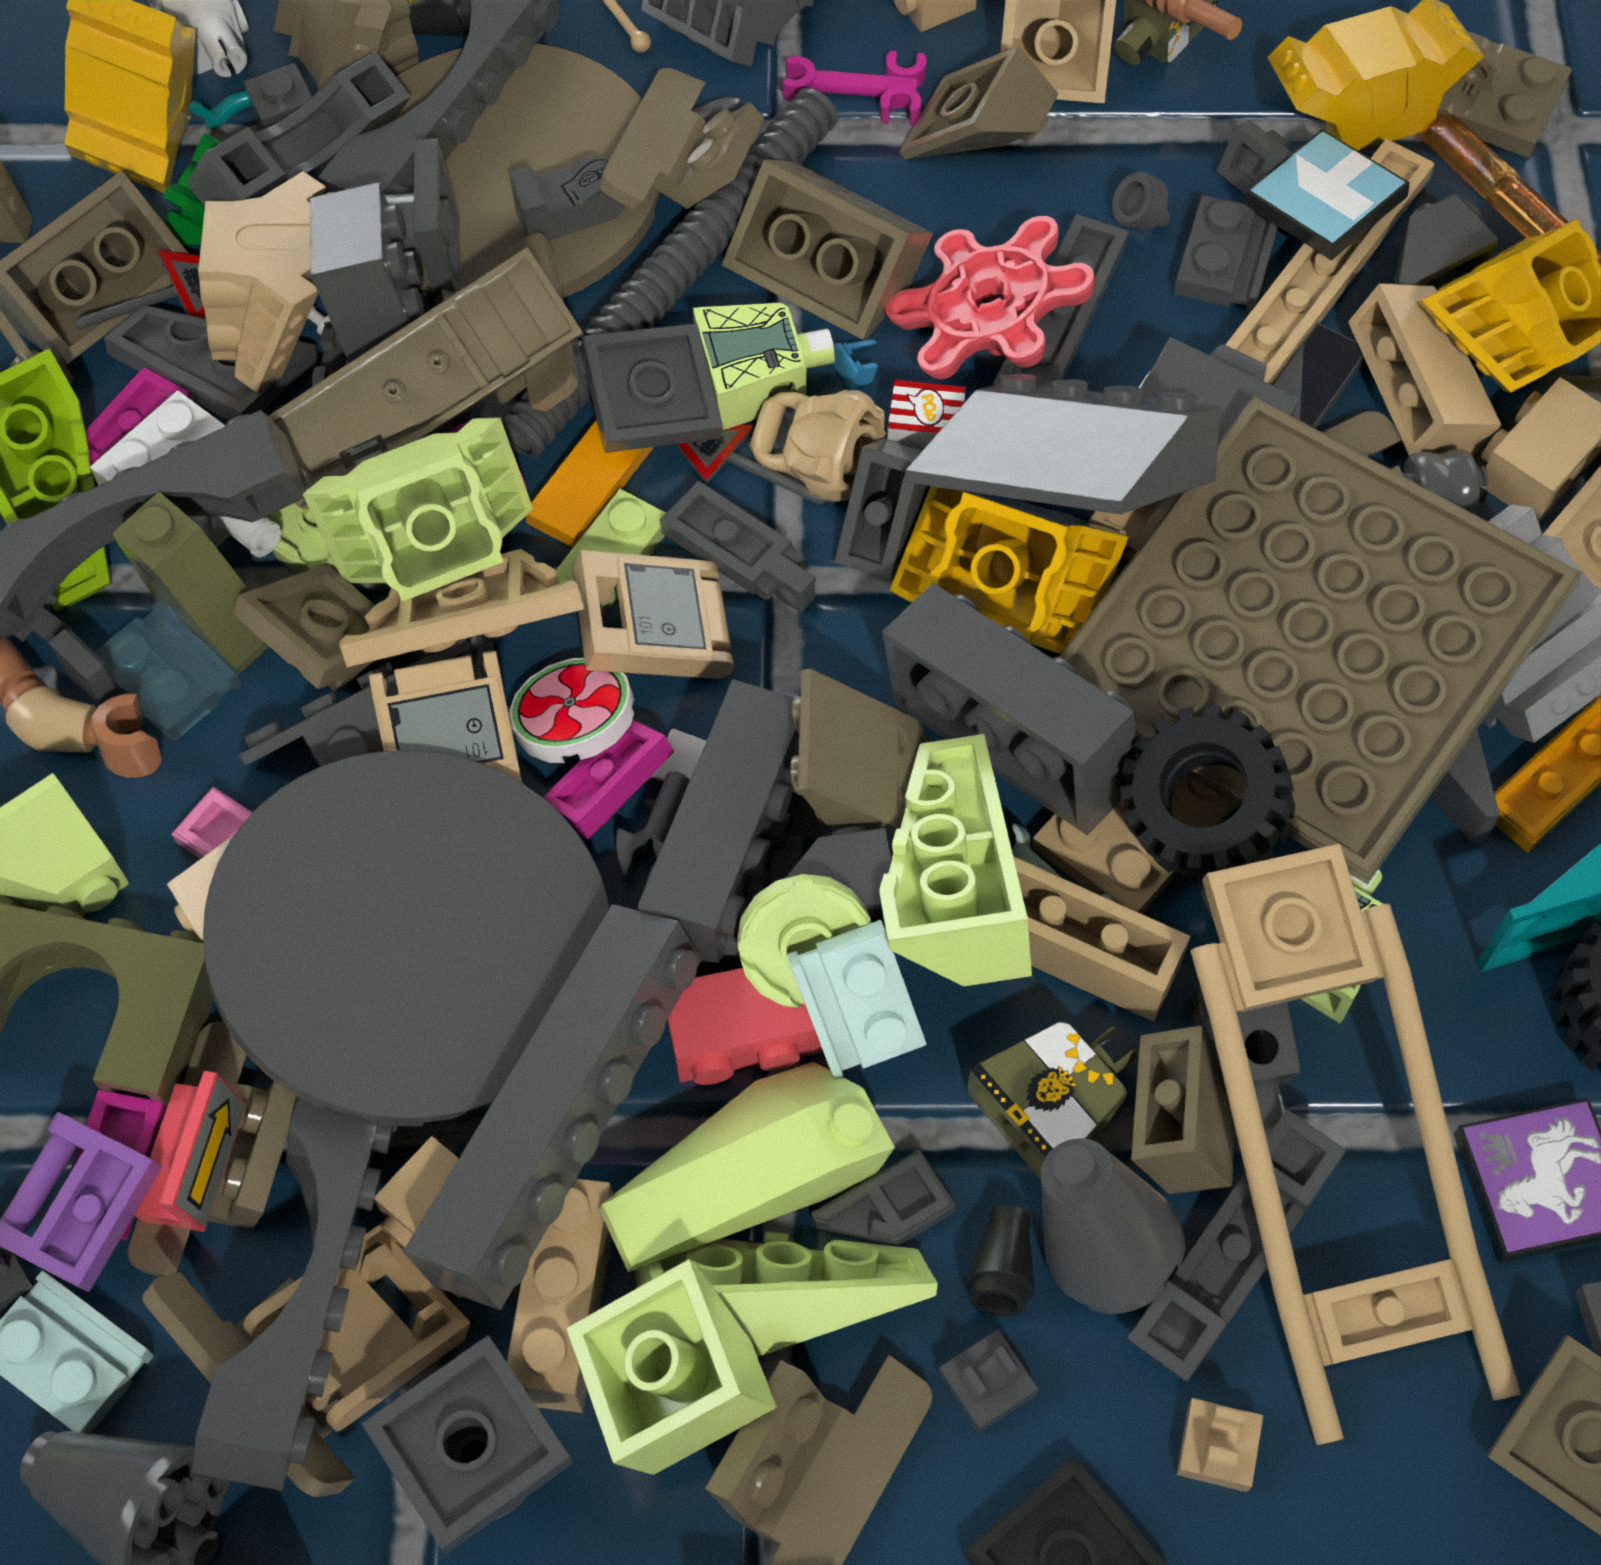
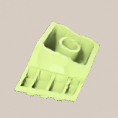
M501 418L472 419L457 433L429 435L362 461L346 476H323L303 493V497L340 575L349 583H387L391 588L398 591L402 602L503 563L504 560L500 553L502 538L533 510Z

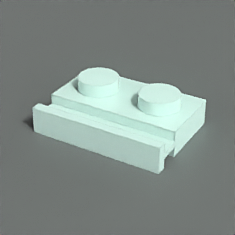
M881 920L816 943L817 949L798 955L797 951L787 954L791 969L834 1079L844 1076L843 1070L861 1064L864 1069L927 1045L893 951L889 950L887 934Z
M42 1270L35 1278L38 1281L27 1296L25 1298L20 1296L0 1320V1375L72 1431L92 1433L133 1383L131 1378L143 1363L148 1364L154 1355Z

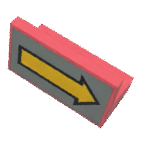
M204 1071L198 1087L175 1083L150 1156L152 1160L162 1165V1168L134 1214L142 1222L205 1232L247 1103L216 1072Z

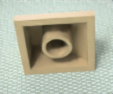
M1006 0L1000 53L1020 46L1057 91V100L1105 103L1116 0Z

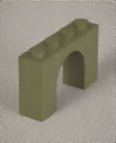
M0 895V1035L16 1000L37 980L50 973L69 968H89L104 972L117 980L119 1003L114 1022L92 1080L102 1091L163 1102L167 1107L175 1083L183 1084L198 1036L206 1025L214 1002L205 965L203 940L198 935L186 931H172L170 936L149 933L142 926L125 919L112 918L108 920L107 924L85 920L77 912L59 906H49L45 912L23 908L17 901Z

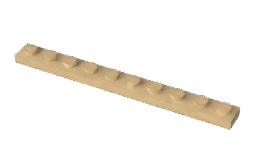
M1385 139L1371 159L1410 182L1408 197L1333 260L1328 259L1304 243L1226 343L1227 346L1266 364L1264 382L1271 385L1275 383L1315 325L1323 320L1428 182L1435 165L1434 162ZM1181 493L1121 515L1095 511L1088 520V523L1109 527L1128 536L1129 538L1122 557L1131 561Z

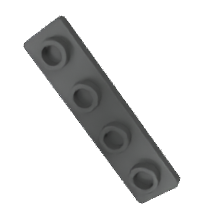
M465 638L457 640L451 647L438 652H424L422 649L412 651L417 661L406 667L448 660L469 649L470 646ZM390 661L357 678L362 690L339 701L335 691H332L301 707L300 709L306 719L290 728L283 730L279 721L276 720L245 736L244 739L249 749L238 754L243 766L254 762L301 736L318 767L348 757L373 752H384L369 675L383 672L387 683L388 697L399 695L395 671Z

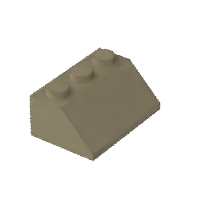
M764 159L721 265L862 340H867L886 317L885 307L892 297L899 291L910 287L933 233L793 161Z
M121 170L0 260V308L19 334L44 351L50 348L55 359L67 365L135 311L84 329L76 328L75 320L77 318L168 287L171 281L156 251L189 253Z

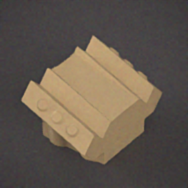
M304 171L259 198L238 201H205L198 274L212 360H236L235 377L255 393H258L283 376L318 295L310 275V198L323 195L326 186Z

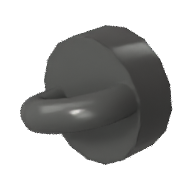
M1138 171L1129 174L1120 182L1114 193L1112 212L1115 220L1120 225L1138 232L1151 230L1155 226L1166 227L1170 223V214L1167 210L1168 190L1165 183L1145 172Z

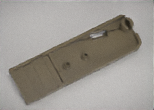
M526 247L268 417L286 435L307 491L323 476H346L362 461L422 439L446 426L579 339L583 332L529 248ZM305 499L295 503L301 509H309Z

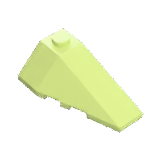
M980 734L921 743L905 796L906 809L900 829H896L892 843L893 857L888 874L883 875L879 890L889 950L962 986L1032 976L1028 917L985 735Z
M813 1061L755 1081L602 1203L599 1211L627 1271L631 1272L847 1192L876 1175L895 1146L864 1088L844 1077L834 1079L831 1070Z
M766 1231L764 1237V1244L729 1240L723 1237L635 1270L637 1289L688 1259L694 1261L751 1340L757 1357L934 1297L937 1294L938 1283L919 1249L833 1240L826 1244L823 1251L807 1249L797 1243L788 1242L789 1234Z

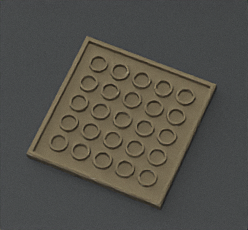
M1253 396L1218 443L1216 481L1182 492L1058 658L1072 665L1084 680L1102 691L1110 690L1117 693L1128 703L1135 715V742L1141 734L1149 740L1157 733L1152 724L1162 717H1165L1169 725L1180 721L1178 710L1188 707L1193 708L1196 716H1201L1206 713V705L1221 706L1224 715L1227 717H1231L1236 710L1247 715L1251 725L1255 728L1261 724L1271 734L1275 746H1279L1285 758L1294 787L1292 795L1295 802L1294 819L1289 818L1287 822L1290 831L1288 837L1310 850L1340 843L1349 874L1368 885L1580 582L1582 572ZM1206 765L1187 774L1241 807L1246 796L1247 784L1243 775L1238 771L1222 765Z

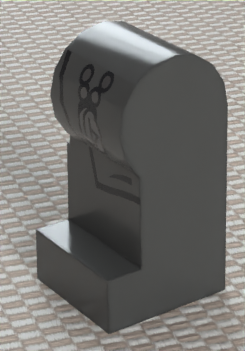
M599 156L586 157L577 161L568 169L562 168L538 176L534 175L531 166L509 172L515 210L526 237L532 233L539 232L550 241L617 218L624 210L625 205L607 196L599 186L601 176L609 161Z

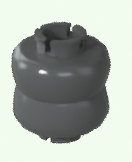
M1454 449L1440 454L1417 452L1411 454L1405 462L1402 472L1405 478L1474 515L1476 514L1478 504L1486 502L1488 490L1479 489V486H1488L1486 470L1482 465H1476L1474 457L1467 450Z

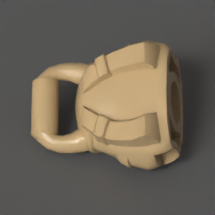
M845 389L836 394L814 395L810 397L796 392H779L764 400L749 447L758 463L774 471L788 472L790 475L797 476L804 482L806 490L811 495L815 494L827 502L850 500L862 447L883 439L886 435V431H884V411L874 404L871 397L860 390L848 391ZM786 406H789L796 412L782 450L783 453L770 454Z

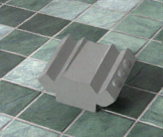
M1511 504L1488 521L1494 526L1582 572L1570 558V554L1565 550L1562 538L1542 535L1534 508ZM1583 572L1575 590L1483 721L1489 728L1501 722L1512 736L1535 743L1601 694V589L1597 585L1595 586Z

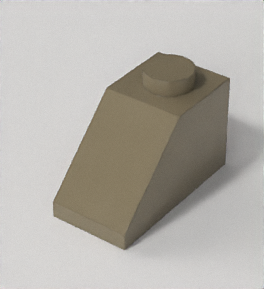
M1201 1025L1140 1035L1131 1160L1168 1194L1232 1186L1235 1126L1209 1032Z

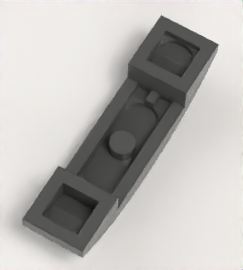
M1286 1109L1266 1139L1290 1236L1346 1152V1149ZM1246 1173L1238 1181L1170 1281L1167 1280L1165 1283L1166 1289L1151 1303L1127 1338L1128 1341L1186 1383L1268 1268Z

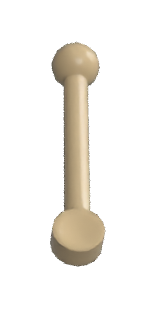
M602 0L631 37L630 44L632 49L639 53L646 52L651 45L650 36L636 28L616 0Z

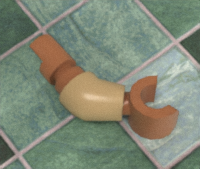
M0 637V703L3 704V708L7 712V725L24 744L40 752L89 753L95 745H98L105 766L115 775L125 778H141L154 773L158 769L162 757L157 740L141 731L144 717L137 694H122L110 698L99 705L98 708L94 705L62 697L55 688L45 686L42 681L38 680L36 673L9 638ZM132 730H139L131 734H124Z

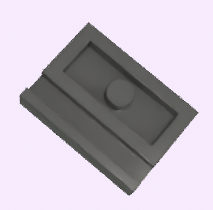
M1202 194L1177 276L1174 294L1226 307L1230 306V302L1246 305V311L1251 312L1257 305L1278 226L1245 204Z

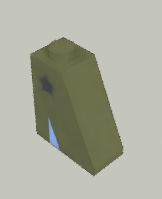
M156 493L112 532V535L157 604L237 676L269 648L265 642L260 640L255 633L232 614L238 595L250 590L202 528L162 493Z

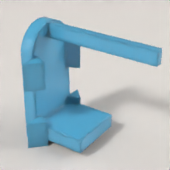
M874 339L848 344L844 342L843 345L841 343L833 344L835 354L833 366L850 390H858L860 385L870 384L873 381L878 367L877 364L861 365L858 360L855 364L850 355L853 354L851 349L876 345L877 342Z

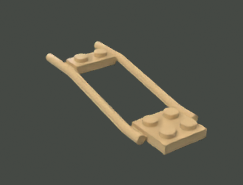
M1340 843L1207 873L1202 881L1220 943L1199 946L1190 950L1212 1027L1275 1301L1316 1445L1344 1439L1324 1366L1472 1330L1493 1401L1520 1395L1519 1384L1477 1250L1412 974L1391 905L1381 904L1366 910H1360ZM1383 978L1450 1259L1303 1295L1237 1012L1240 1011L1241 1013L1336 991Z

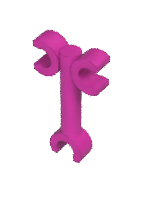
M890 51L886 56L885 75L816 70L814 64L807 58L800 56L788 57L786 70L787 78L790 79L783 80V99L789 102L794 100L798 92L804 88H812L821 93L880 97V119L882 123H889L890 113L894 109L903 108L910 113V126H915L921 115V97L917 93V88L925 81L927 59L924 53H918L916 64L913 67L902 68L897 65V51Z

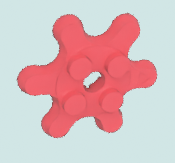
M1037 216L1025 221L1009 241L998 246L985 247L979 245L974 235L969 230L964 229L952 230L939 238L935 244L934 251L937 259L944 265L940 277L926 287L899 291L885 307L889 320L900 329L934 328L933 336L918 353L917 361L925 373L934 379H947L957 372L961 364L969 356L981 350H988L993 355H1005L1012 363L1021 368L1034 366L1041 361L1044 356L1046 339L1037 323L1046 313L1056 308L1079 305L1086 302L1092 296L1095 284L1093 269L1087 264L1072 263L1055 267L1044 262L1056 248L1058 242L1059 228L1053 218ZM1003 295L1005 299L1003 301L1001 298L998 297ZM996 299V300H994V301H992V302L985 303V304H981V305L979 306V304H980L983 300H984V301H989V300Z

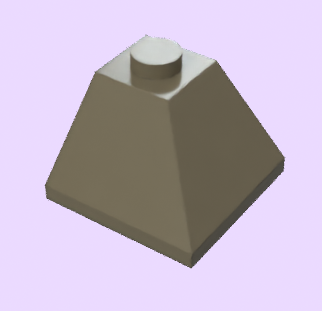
M1016 46L943 76L899 153L908 160L999 147L1021 138L1024 141L1032 139L1046 126L1048 122L1047 114L1058 93L1021 47Z

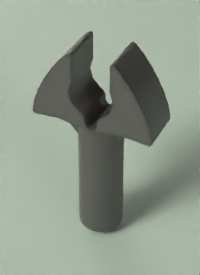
M670 771L666 774L644 829L635 834L620 828L618 829L616 836L617 855L627 883L630 881L635 868V861L639 856L647 854L650 848L653 847L655 856L658 858L690 782V779L685 774L678 771ZM653 865L652 868H651V871H650L649 876H648V878H647V882H648L649 877H650V875H651V872H652V870H653V868H654V865Z

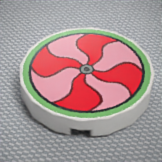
M571 658L545 667L531 676L516 692L509 710L512 730L520 746L532 757L548 763H565L562 756L578 754L580 760L596 756L615 744L631 726L634 716L632 709L634 696L628 678L623 672L586 670L584 658Z

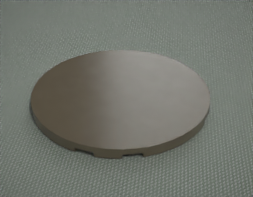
M535 44L525 65L521 68H516L503 85L498 100L493 105H488L476 120L468 139L464 143H459L446 159L445 165L460 213V290L505 262L503 249L526 237L515 210L509 172L531 166L534 175L538 176L562 168L568 169L577 161L586 157L599 156L604 157L608 161L610 160L642 102L641 97L616 73L581 54L558 47ZM463 48L429 58L396 76L411 96L397 118L409 112L432 94L448 77L460 58ZM651 186L644 202L633 209L625 206L617 218L550 240L554 248L563 298L579 292L600 280L632 253L644 238L655 218V208L659 201L660 191ZM419 258L424 284L416 286L419 293H427L429 305H432L435 298L422 258Z

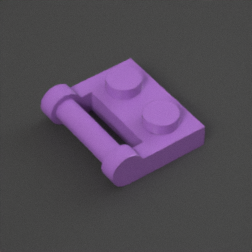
M57 1112L46 1129L52 1135L0 1220V1246L63 1280L90 1292L161 1170L162 1165ZM76 1147L84 1150L33 1237L26 1235V1231Z

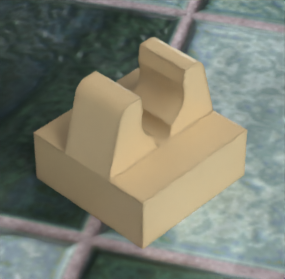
M1192 1398L1188 1404L1176 1475L1248 1492L1253 1483L1263 1415Z

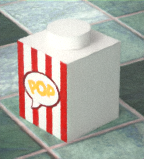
M895 380L887 439L924 450L964 404L966 387Z

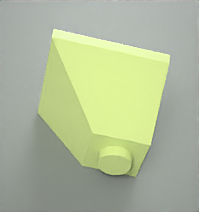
M53 773L0 807V895L17 901L23 908L45 912L49 906H59L75 911L83 916L87 912H94L107 906L115 898L118 891L129 885L128 880L111 853Z

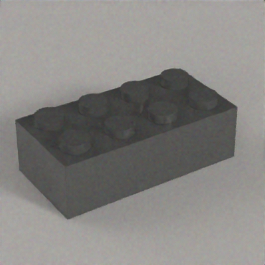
M932 583L882 631L894 702L898 708L913 718L918 719L919 722L946 740L984 734L994 773L1087 836L1121 801L1120 786L1127 784V780L1122 773L1125 760L1135 761L1136 751L1133 747L1135 743V715L1128 703L1117 693L1098 689L1081 678L1074 667L1067 661L1058 657L1050 658L1031 646L1017 629L1007 625L1000 626L983 615L967 597L960 594L954 596L935 583Z
M734 679L731 681L638 903L639 911L680 922L702 959L696 974L702 976L724 972L728 961L738 963L741 959L737 946L741 917L754 896L770 884L772 869L766 867L773 848L783 850L787 843L794 814L788 812L794 794H797L791 779V760L793 756L799 755V734L795 728L792 712L794 698Z

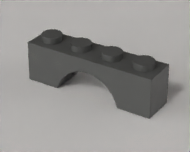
M374 51L334 75L310 100L278 123L258 132H252L247 127L206 151L188 180L187 185L204 206L205 201H238L262 197L302 171L312 176L325 168L349 138L375 130L395 120L411 96L378 53Z

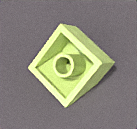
M690 1259L566 1328L614 1464L655 1475L777 1408L751 1340L697 1264Z

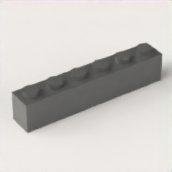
M614 904L611 905L403 1251L433 1286L501 1311L513 1288L522 1281L527 1272L531 1256L549 1225L560 1215L566 1195L584 1164L595 1154L602 1132L617 1106L628 1096L633 1078L651 1047L660 1040L664 1032L665 1023L683 991L689 988L695 978L697 967L702 959L679 921Z

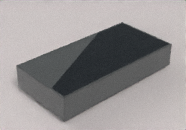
M1317 323L1273 386L1300 398L1293 417L1317 430L1362 366L1365 358L1356 341Z

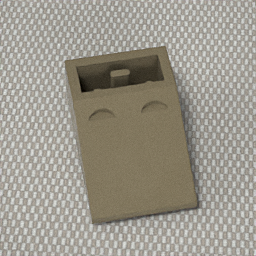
M813 669L801 670V696L795 697L792 705L793 720L799 734V755L793 756L791 760V779L795 792L799 796L803 795L814 809L818 821L821 824H825L832 833L850 826H861L868 830L885 828L892 860V843L896 829H900L906 809L905 796L918 748L921 743L932 742L918 719Z

